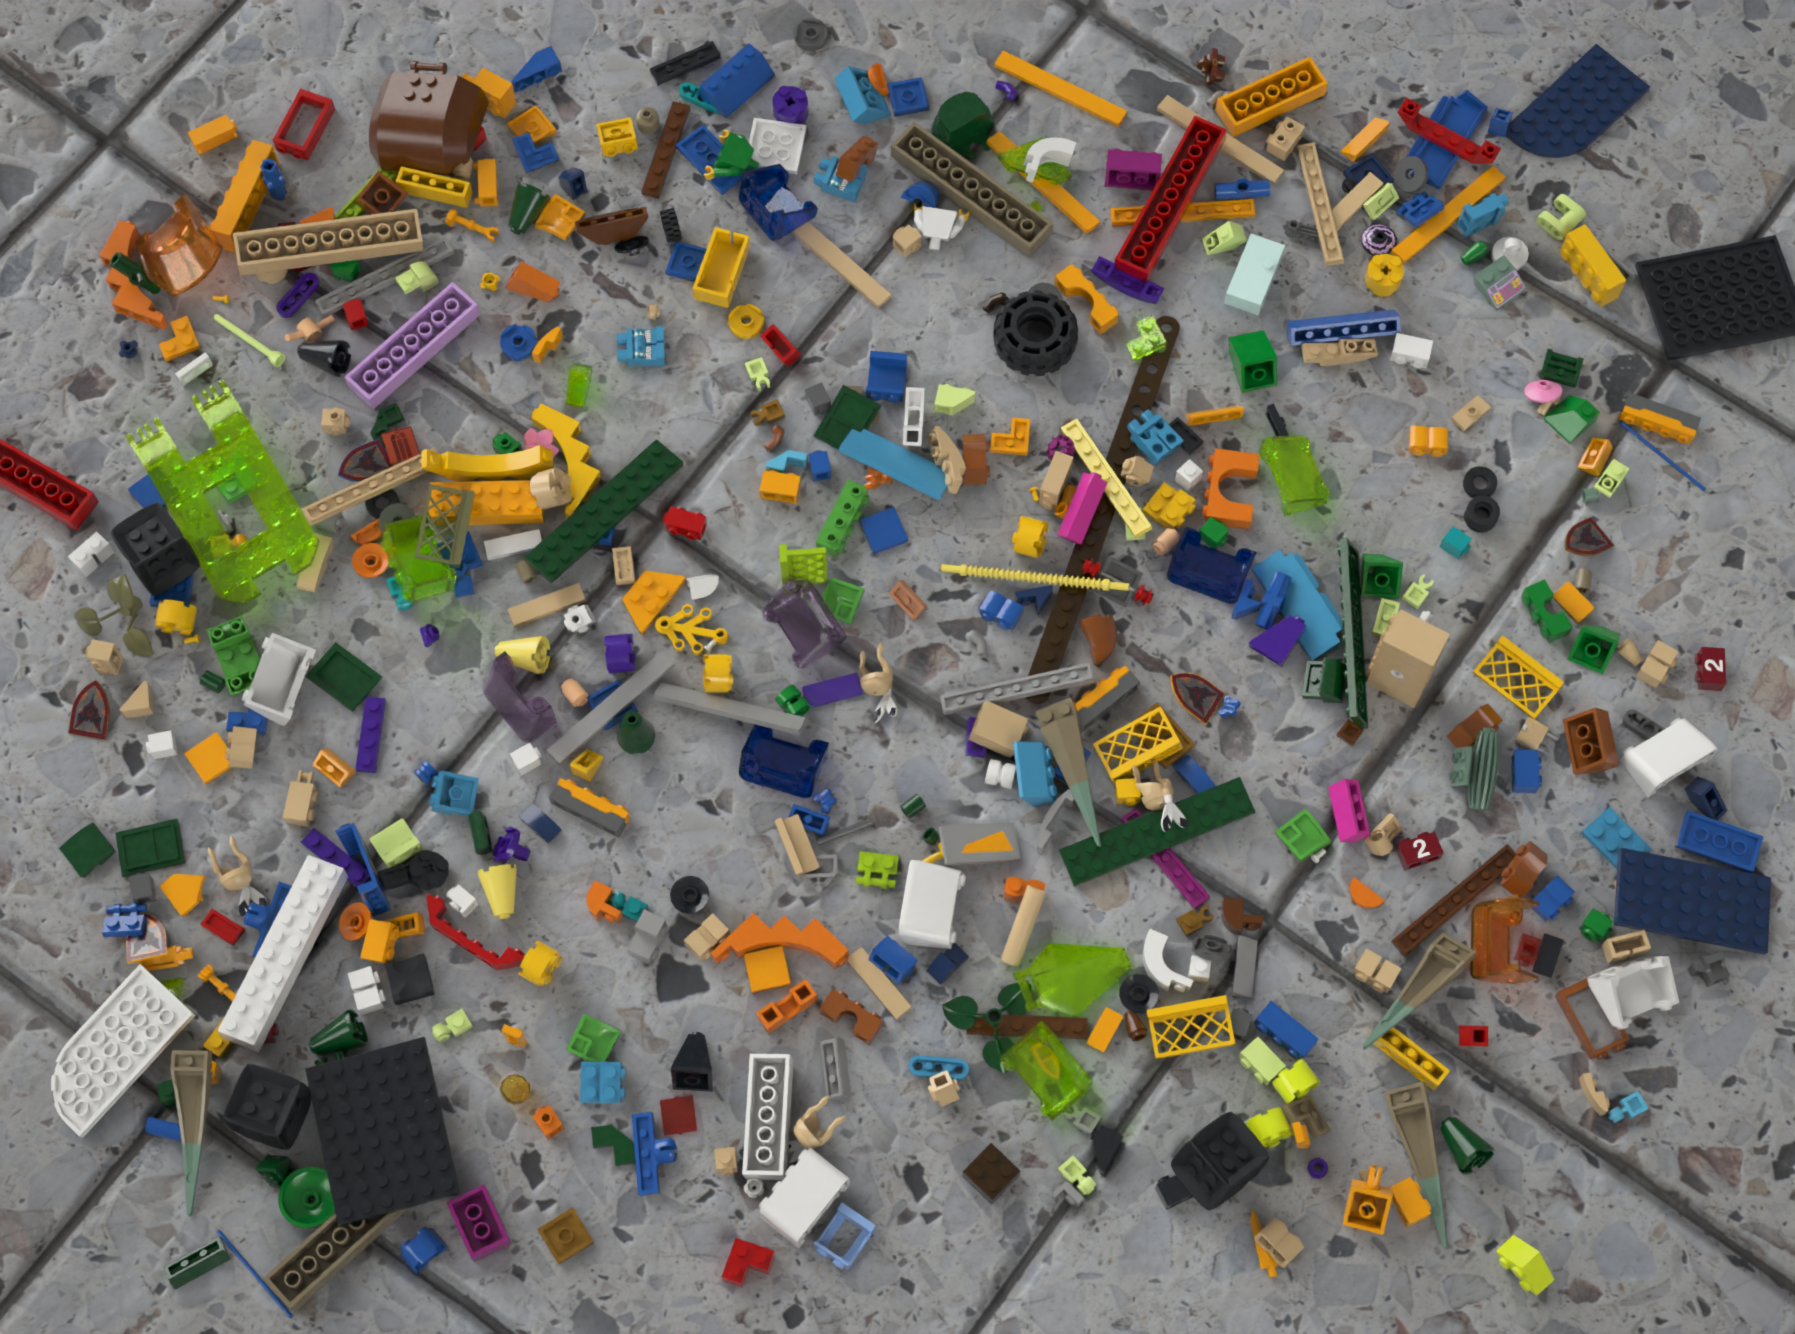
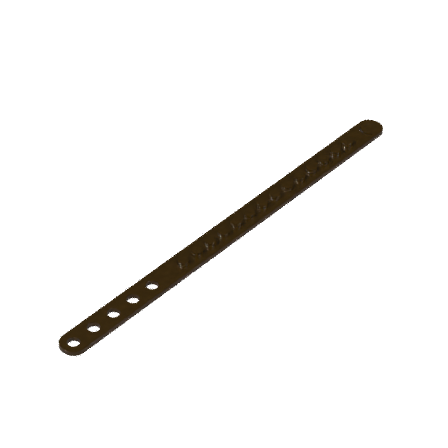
M1169 316L1158 318L1154 324L1106 457L1107 463L1123 486H1125L1126 479L1121 476L1122 465L1126 459L1134 457L1138 449L1135 442L1133 443L1130 439L1132 434L1127 426L1134 419L1141 425L1144 424L1139 418L1141 415H1134L1131 410L1134 407L1141 408L1143 412L1148 409L1152 410L1179 334L1180 325L1178 321ZM1164 324H1169L1172 326V331L1164 332L1161 327ZM1156 345H1163L1165 351L1157 353L1154 347ZM1154 365L1158 371L1151 374L1147 372L1146 368ZM1147 386L1150 392L1146 395L1141 394L1139 388ZM1104 492L1082 544L1075 543L1064 577L1066 575L1069 577L1073 575L1074 578L1079 576L1080 579L1082 577L1087 579L1091 576L1088 572L1083 575L1084 570L1081 568L1086 559L1090 560L1093 558V563H1097L1116 511ZM1065 584L1060 586L1028 676L1060 668L1088 590L1086 586L1084 588H1081V586L1076 588V585H1073V587L1068 585L1066 587ZM1051 692L1026 697V699L1032 703L1041 704L1048 700Z

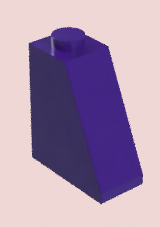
M1288 616L1249 642V647L1282 667L1305 632V621L1298 616Z

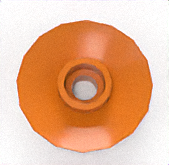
M363 544L353 554V569L358 575L365 578L378 577L388 568L389 554L379 544ZM371 561L375 562L373 565H369Z
M356 902L350 904L340 916L339 931L346 940L356 941L366 935L369 920L372 919V913L364 903Z

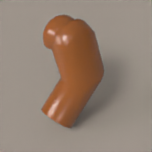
M779 425L772 429V433L775 435L774 438L764 446L769 453L782 442L785 432Z

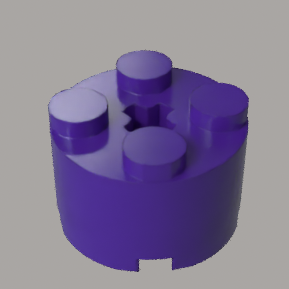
M781 86L772 99L774 118L781 122L805 123L809 114L806 92L794 86Z
M616 634L604 637V646H607L605 652L606 666L609 674L635 671L636 654L632 646L634 644L633 634Z

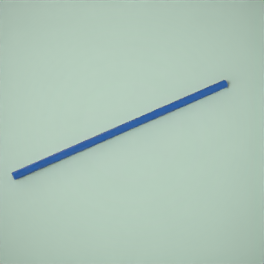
M1621 423L1623 427L1630 431L1634 436H1636L1639 440H1641L1644 444H1646L1649 448H1651L1654 452H1656L1659 456L1666 460L1670 465H1672L1675 469H1677L1680 473H1682L1700 489H1702L1703 491L1706 490V488L1703 485H1701L1687 472H1685L1682 468H1680L1677 464H1675L1672 460H1670L1667 456H1665L1662 452H1660L1657 448L1650 444L1646 439H1644L1626 423Z
M220 1229L217 1230L216 1233L289 1318H292L293 1315Z

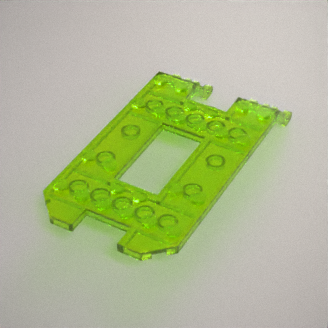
M224 379L218 381L221 389L224 390V393L218 396L214 386H210L209 389L215 397L214 399H211L206 389L202 391V394L208 400L207 403L202 405L197 395L191 397L194 405L217 440V445L186 462L159 417L153 419L155 426L159 429L155 433H152V429L146 423L143 426L149 435L148 437L145 436L140 427L136 431L141 436V441L136 443L132 433L126 434L125 437L144 465L184 538L195 552L201 568L219 599L247 604L262 595L254 582L256 578L287 561L295 575L312 566L320 541L302 514L301 508ZM237 475L268 529L235 548L204 494Z

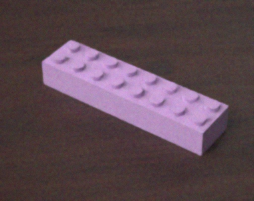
M450 283L344 377L347 386L369 407L375 409L481 315L478 304L456 284Z

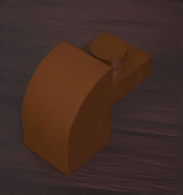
M1223 898L1221 918L1224 926L1230 932L1241 935L1242 928H1246L1248 931L1261 929L1263 916L1243 914V899Z

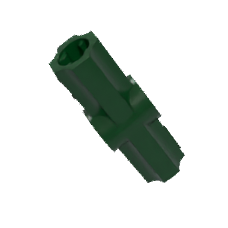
M116 252L112 256L110 266L128 277L131 284L140 285L153 295L161 291L164 282L147 271L141 262H134L121 252Z

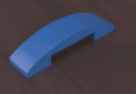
M1189 755L1172 765L1182 780H1186L1196 794L1216 786L1206 772Z

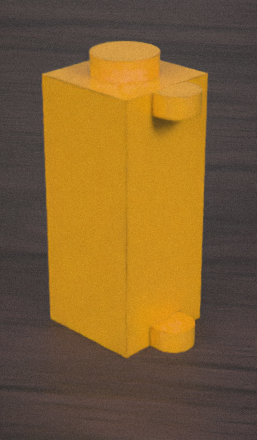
M226 114L189 131L188 135L198 155H201L237 138L238 135L235 130L238 128L234 120H230Z
M490 158L477 160V163L473 164V169L478 170V197L474 198V203L480 204L481 207L499 206L496 160Z

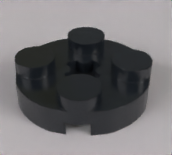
M423 850L415 855L410 862L408 871L411 881L415 886L423 890L439 888L447 879L449 864L440 854ZM431 867L434 873L426 874L424 868Z

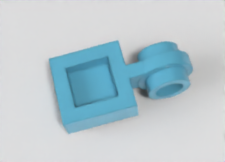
M1637 1091L1620 1100L1619 1103L1623 1109H1620L1618 1106L1608 1112L1610 1116L1608 1117L1616 1123L1625 1117L1623 1113H1626L1628 1118L1632 1119L1649 1108Z

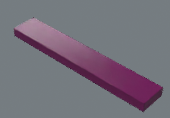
M1136 807L1122 817L1121 821L1126 823L1143 815ZM1171 848L1150 856L1194 910L1210 899L1209 894Z

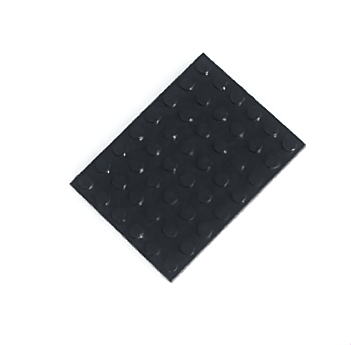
M1776 235L1636 262L1635 267L1668 361L1795 336V286Z
M425 1036L305 1068L339 1227L461 1194Z

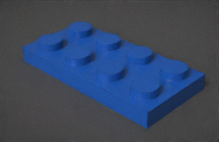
M703 124L677 143L676 148L703 175L704 173H710L705 171L706 166H711L714 170L715 167L713 166L723 144ZM746 169L741 176H714L713 179L707 181L723 195L749 176V171Z
M1687 810L1675 848L1747 873H1753L1764 836Z

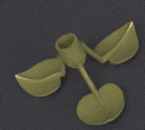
M126 574L111 580L107 584L109 597L112 601L119 603L120 608L101 618H98L96 611L89 607H83L76 611L74 617L77 624L85 633L91 636H97L101 633V621L120 611L124 616H132L126 628L127 633L123 635L124 644L132 653L139 656H152L155 654L147 634L140 628H131L135 618L138 616L136 612L143 607V603L139 597L133 596Z

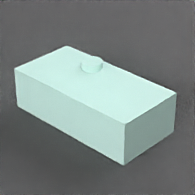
M1250 234L1227 290L1224 304L1259 316L1282 259L1285 245Z

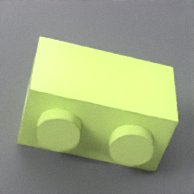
M1259 1037L1253 1040L1239 1055V1061L1242 1066L1250 1069L1254 1073V1078L1260 1084L1264 1083L1266 1086L1278 1077V1074L1286 1067Z

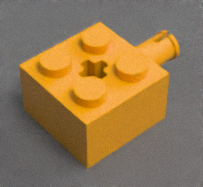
M482 68L475 78L467 73L463 74L462 78L481 87L489 102L487 109L495 116H501L505 119L517 103L513 84L485 68Z
M1370 1165L1367 1182L1356 1179L1351 1180L1342 1225L1383 1235L1392 1201L1393 1188L1379 1185L1383 1168L1378 1166L1375 1174L1376 1165Z

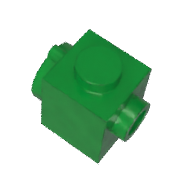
M1593 908L1579 929L1586 939L1592 942H1599L1603 937L1607 939L1613 930L1610 926L1614 921L1606 913L1599 912Z

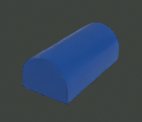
M793 804L788 818L798 814L804 829L824 836L830 823V817Z
M148 1117L145 1128L146 1133L181 1142L179 1124Z

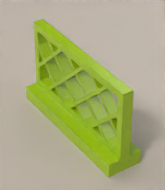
M779 544L783 592H791V585L828 583L826 547L787 550V544Z

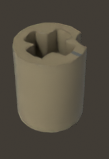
M522 560L515 565L524 584H531L538 579L534 568L526 561Z
M1587 569L1576 570L1574 587L1580 593L1586 594L1590 592L1592 572Z

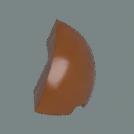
M1101 614L1081 620L1080 625L1090 645L1089 654L1096 666L1102 664L1110 657L1117 642V626L1113 616L1108 614L1102 617Z

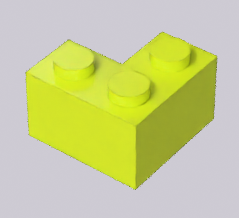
M1513 1235L1496 1250L1501 1266L1506 1270L1508 1268L1512 1270L1520 1279L1519 1284L1526 1292L1530 1291L1537 1296L1555 1280L1541 1253Z

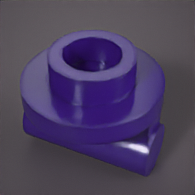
M427 624L420 628L425 647H429L432 643L439 640V630L436 626Z

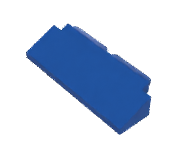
M1465 90L1457 95L1456 98L1453 96H1443L1429 119L1469 140L1488 106L1468 90ZM1420 135L1406 156L1419 157L1425 161L1428 166V180L1426 184L1436 189L1441 188L1459 157ZM1414 170L1410 174L1412 177H1414Z

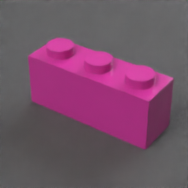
M1343 779L1329 786L1330 799L1340 842L1356 843L1370 836L1359 781Z

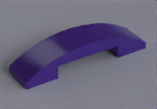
M1101 256L1098 257L1091 270L1096 277L1112 288L1147 303L1156 304L1164 291L1163 287L1149 280L1145 283L1115 268V263Z

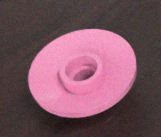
M1538 380L1529 383L1525 387L1524 393L1528 399L1534 402L1547 403L1561 397L1562 387L1553 381Z

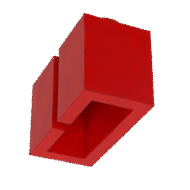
M774 324L760 335L763 341L787 366H790L802 355L786 335Z

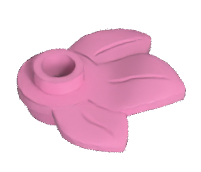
M530 428L525 433V450L541 445L553 450V457L559 452V449L551 444L553 442L552 430L545 429L537 433L533 428Z

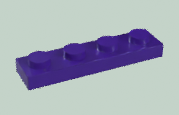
M365 698L356 772L376 773L386 705L385 698Z
M315 828L301 841L303 846L321 860L344 868L348 876L347 881L356 888L370 881L371 877L367 869Z

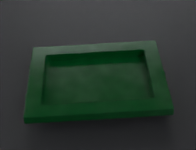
M843 385L813 436L839 450L840 445L852 429L860 433L863 429H869L881 405Z
M336 642L305 676L352 712L383 678Z
M178 819L115 833L122 877L185 863Z

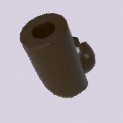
M1003 292L992 295L983 306V310L990 313L997 303L1000 302L1001 305H1005L1009 297Z

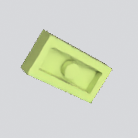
M1387 183L1366 201L1363 206L1369 218L1375 220L1396 202L1399 196L1392 183Z
M1384 598L1381 599L1372 635L1381 637L1392 615H1397L1400 603Z

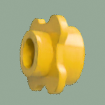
M493 273L483 274L480 287L496 291L500 277Z

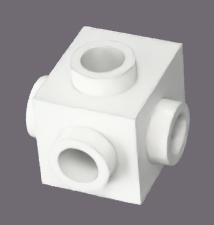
M575 605L567 610L568 613L564 615L566 619L564 623L567 629L572 632H579V634L589 630L588 626L596 622L588 605L580 607Z

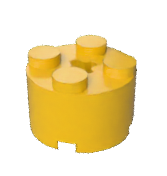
M1390 254L1373 256L1365 275L1366 287L1377 296L1387 297L1392 295L1400 288L1404 276V266L1401 259Z
M1021 516L1018 522V532H1014L1012 537V543H1015L1013 551L1038 559L1046 545L1047 538H1045V532L1048 533L1049 523Z
M160 600L155 626L161 628V632L172 634L173 631H180L179 634L191 636L198 608L191 604L189 607H186L184 602L163 600L162 602Z
M704 655L703 686L705 693L731 691L733 685V673H730L732 655Z
M537 940L535 942L537 945L535 949L530 948L520 965L523 971L518 972V975L539 987L544 984L548 986L553 979L552 972L555 967L558 968L563 957L560 956L559 951Z

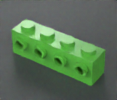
M847 480L816 540V548L826 547V554L837 558L839 552L842 553L844 551L845 541L847 537H851L855 521L858 522L861 518L862 507L867 506L870 500L865 486Z

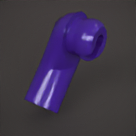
M997 80L995 89L1007 92L1006 98L1014 101L1017 95V90L1014 86Z

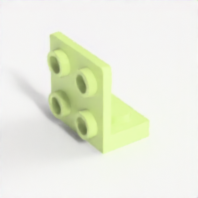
M404 819L398 820L370 838V842L387 868L400 865L423 850L420 842L413 835Z

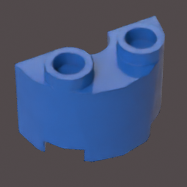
M915 182L901 196V198L912 202L919 198L922 200L923 206L936 208L940 205L939 190L928 182Z
M426 1226L416 1233L417 1237L412 1241L407 1240L400 1247L402 1250L401 1257L415 1274L420 1272L433 1258L438 1257L448 1248L437 1232L432 1228L428 1229Z

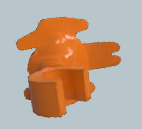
M870 466L868 467V476H865L868 480V483L865 484L867 490L878 488V483L884 484L886 481H888L889 485L892 484V477Z

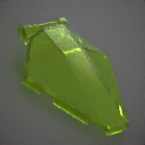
M1048 943L1028 969L1013 973V976L1018 981L1026 1002L1025 1008L1027 1011L1042 1007L1071 1017H1078L1094 1000L1098 999L1131 968V963L1125 948ZM1030 976L1039 999L1038 1001H1033L1025 980L1026 977Z

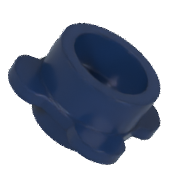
M121 341L120 357H136L137 341Z

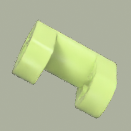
M1560 194L1554 200V205L1564 216L1558 220L1551 213L1543 211L1536 218V221L1553 237L1563 240L1567 233L1571 232L1586 217V212L1567 195Z

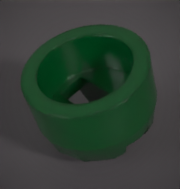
M929 828L923 833L922 839L929 845L937 844L936 841L939 840V834L934 828Z

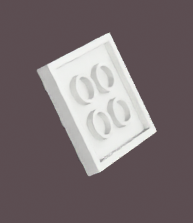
M754 118L749 143L754 148L751 159L760 163L757 169L797 175L807 125Z

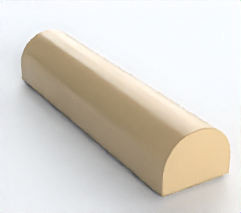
M1027 885L1001 956V961L1013 966H1020L1046 891Z

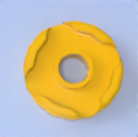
M752 304L738 305L731 310L728 316V326L735 336L742 339H750L756 337L763 330L764 316L757 306ZM744 318L751 320L749 324H743L741 321Z

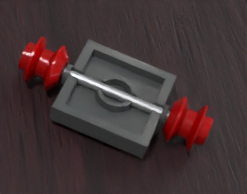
M1111 556L1108 557L1102 569H1100V561L1095 564L1093 563V558L1085 560L1081 568L1084 570L1083 575L1088 572L1091 574V579L1098 576L1097 580L1100 578L1101 581L1110 579V582L1129 583V591L1114 589L1104 591L1102 588L1098 590L1096 587L1092 589L1093 591L1123 607L1127 606L1133 594L1135 602L1141 600L1143 601V606L1151 602L1154 596L1151 593L1152 589L1149 591L1145 590V585L1137 588L1143 575L1140 571Z

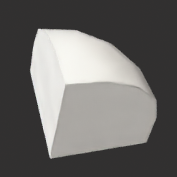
M702 575L686 578L688 588H690L691 599L703 598L715 591L719 576Z

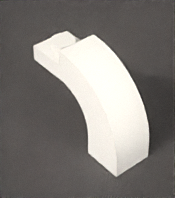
M1046 138L1033 144L1023 166H1026L1025 173H1028L1026 181L1033 183L1037 169L1043 163L1055 162L1068 167L1076 142L1064 138Z
M906 387L903 445L922 446L925 388Z
M1149 929L1142 955L1143 964L1148 976L1158 987L1167 992L1170 985L1174 986L1173 988L1179 992H1189L1193 980L1173 972L1164 963L1162 952L1168 936Z

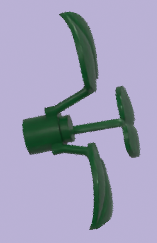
M1013 983L1005 986L999 992L997 998L998 1003L1004 1007L1002 1009L992 1008L987 1014L975 1015L978 1011L977 1003L968 996H958L944 1003L942 1009L946 1019L954 1027L961 1030L972 1028L974 1018H985L986 1023L994 1027L995 1041H989L985 1044L982 1052L983 1059L990 1067L1001 1073H1007L1014 1063L1016 1049L1010 1038L998 1039V1025L1003 1017L1002 1012L1006 1010L1010 1015H1023L1029 1010L1032 986L1029 983Z

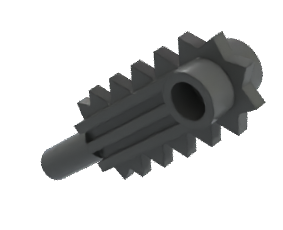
M1296 220L1286 221V225H1283L1284 233L1288 237L1296 236L1297 239L1301 237L1304 240L1310 239L1311 242L1317 241L1320 243L1316 225L1312 227L1309 224L1298 223ZM1338 236L1340 244H1345L1346 237Z

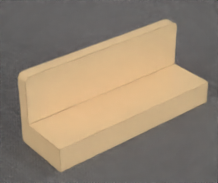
M796 814L784 820L782 817L774 820L796 875L800 877L802 874L819 869L820 866L799 815Z

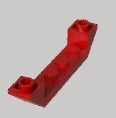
M1407 97L1405 98L1397 113L1410 131L1472 164H1493L1501 150L1500 147L1485 140L1481 147L1419 113L1422 105Z
M428 893L426 899L429 919L434 930L496 971L521 965L525 954L516 947L512 949L508 946L499 958V955L494 951L483 949V945L475 939L471 941L466 938L467 934L462 930L451 928V924L444 918H441L447 911L444 904L445 901L438 895L433 897Z

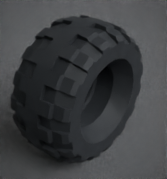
M1035 290L1034 293H1028V291L1019 293L1018 297H1011L1007 300L1004 307L1000 308L996 315L993 339L997 354L1001 360L1006 362L1007 367L1014 371L1018 370L1023 375L1036 374L1037 377L1045 376V373L1048 372L1054 373L1060 370L1062 365L1067 364L1075 352L1078 341L1076 316L1065 301H1060L1058 296L1052 293L1048 295L1039 290ZM1041 321L1051 327L1053 334L1044 341L1032 342L1023 338L1018 329L1026 322Z

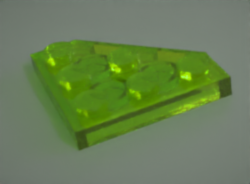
M1041 137L999 153L998 159L1007 171L1025 173L1026 166H1023L1030 147L1044 138ZM1046 162L1038 167L1034 179L1039 180V178L1050 180L1049 183L1058 185L1071 180L1072 174L1064 165Z

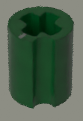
M206 670L201 676L199 683L216 693H220L226 681L215 673Z
M915 794L900 805V808L905 816L911 819L926 808V805L922 798Z

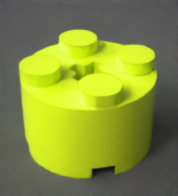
M1303 1059L1298 1060L1291 1070L1286 1068L1278 1074L1279 1077L1272 1082L1274 1088L1286 1104L1304 1098L1311 1089L1314 1090L1321 1083Z
M1281 1107L1267 1110L1268 1113L1264 1115L1260 1113L1245 1123L1264 1148L1267 1146L1273 1148L1280 1144V1139H1287L1294 1135Z

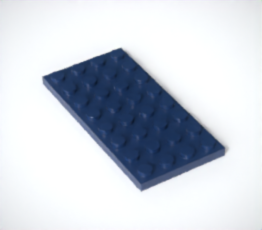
M1620 848L1618 850L1614 925L1765 955L1768 953L1771 877Z

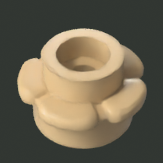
M656 303L648 305L647 319L655 321L656 318L660 317V307H656Z

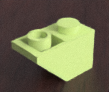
M1228 221L1202 238L1206 254L1211 255L1234 250L1245 243L1247 239L1242 225Z
M939 384L934 412L948 415L956 414L975 402V391L970 388H957L950 384Z
M1613 459L1594 486V489L1610 498L1618 489L1630 468Z

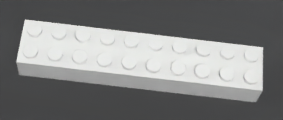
M310 855L307 856L218 1029L223 1039L259 1053L348 878L344 868Z

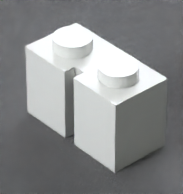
M1397 333L1390 361H1395L1397 364H1406L1408 362L1416 368H1426L1433 341Z
M96 531L73 551L68 558L73 566L87 577L98 567L92 555L95 554L102 564L114 551L110 544Z
M369 966L347 973L352 991H354L353 995L356 1006L361 1015L384 1008L383 1001H386L383 989L379 990L377 983L381 981L377 971L374 972L372 967Z

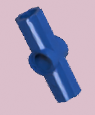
M263 160L260 166L263 173L262 178L271 196L279 201L285 199L287 190L284 184L286 183L275 160Z
M1241 178L1236 182L1215 183L1216 200H1240L1253 197L1270 196L1269 180L1249 181Z
M1281 572L1275 573L1269 590L1263 596L1262 608L1256 620V626L1268 630L1274 625L1278 612H1281L1284 607L1285 595L1292 577Z

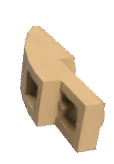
M1340 339L1338 343H1303L1301 346L1304 363H1318L1319 366L1348 364L1378 356L1375 339Z
M935 426L932 433L928 436V443L932 449L931 454L934 457L935 465L942 466L949 493L957 494L963 482L962 476L966 466L958 448L950 437L939 426Z

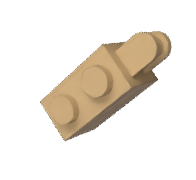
M299 770L297 782H290L283 813V819L286 824L309 827L310 821L314 820L315 809L313 808L314 803L318 801L319 791H317L313 784V771L306 773L303 770Z

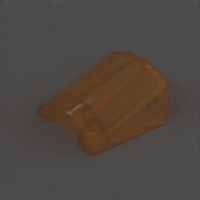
M186 193L172 205L175 212L153 234L147 230L135 242L147 278L172 297L192 289L203 281L217 264L223 246Z

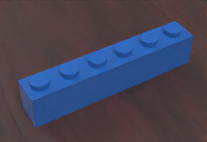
M1395 309L1287 321V339L1291 346L1302 345L1303 343L1338 341L1340 339L1401 334L1400 315Z

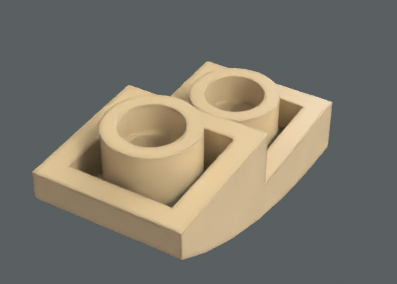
M1591 1072L1582 1074L1579 1077V1081L1588 1102L1600 1116L1605 1115L1609 1111L1608 1108H1610L1608 1097L1604 1095V1091L1595 1092L1597 1084L1595 1078H1592Z

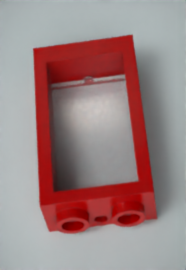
M300 88L273 138L276 150L282 154L287 153L297 159L308 161L335 111L333 100Z

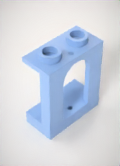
M841 1202L833 1219L819 1239L814 1242L815 1252L824 1258L828 1256L833 1259L832 1263L838 1268L843 1269L844 1267L848 1270L876 1230V1225ZM845 1219L861 1228L862 1231L849 1251L844 1256L839 1257L829 1250V1243Z

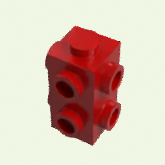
M670 506L669 511L665 512L663 517L665 529L670 534L684 535L690 540H702L707 527L706 516L702 513H692L682 507L675 508Z

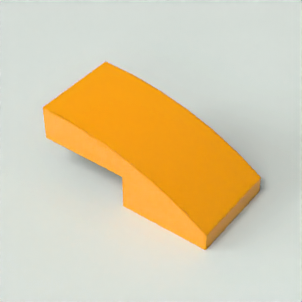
M557 326L538 342L532 351L535 362L541 364L548 349L556 350L563 337L561 327Z
M1106 1006L1086 1043L1104 1053L1124 1016Z
M1300 1122L1292 1123L1297 1147L1308 1149L1310 1140L1306 1125H1301Z

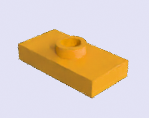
M504 1024L501 1031L506 1041L525 1048L527 1040L523 1031Z

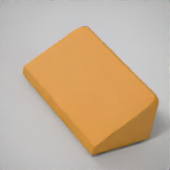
M1592 437L1578 465V469L1599 477L1613 449L1610 440Z
M1569 581L1553 596V599L1578 624L1595 609Z
M328 748L321 749L312 764L340 788L356 772L354 768Z

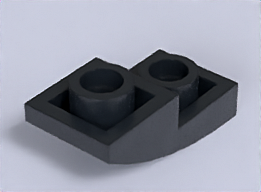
M1544 933L1532 972L1552 978L1564 939Z

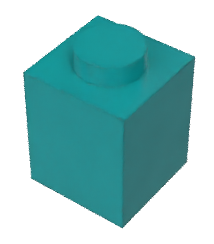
M1452 526L1443 538L1440 548L1459 559L1462 554L1466 556L1472 546L1469 544L1472 538Z

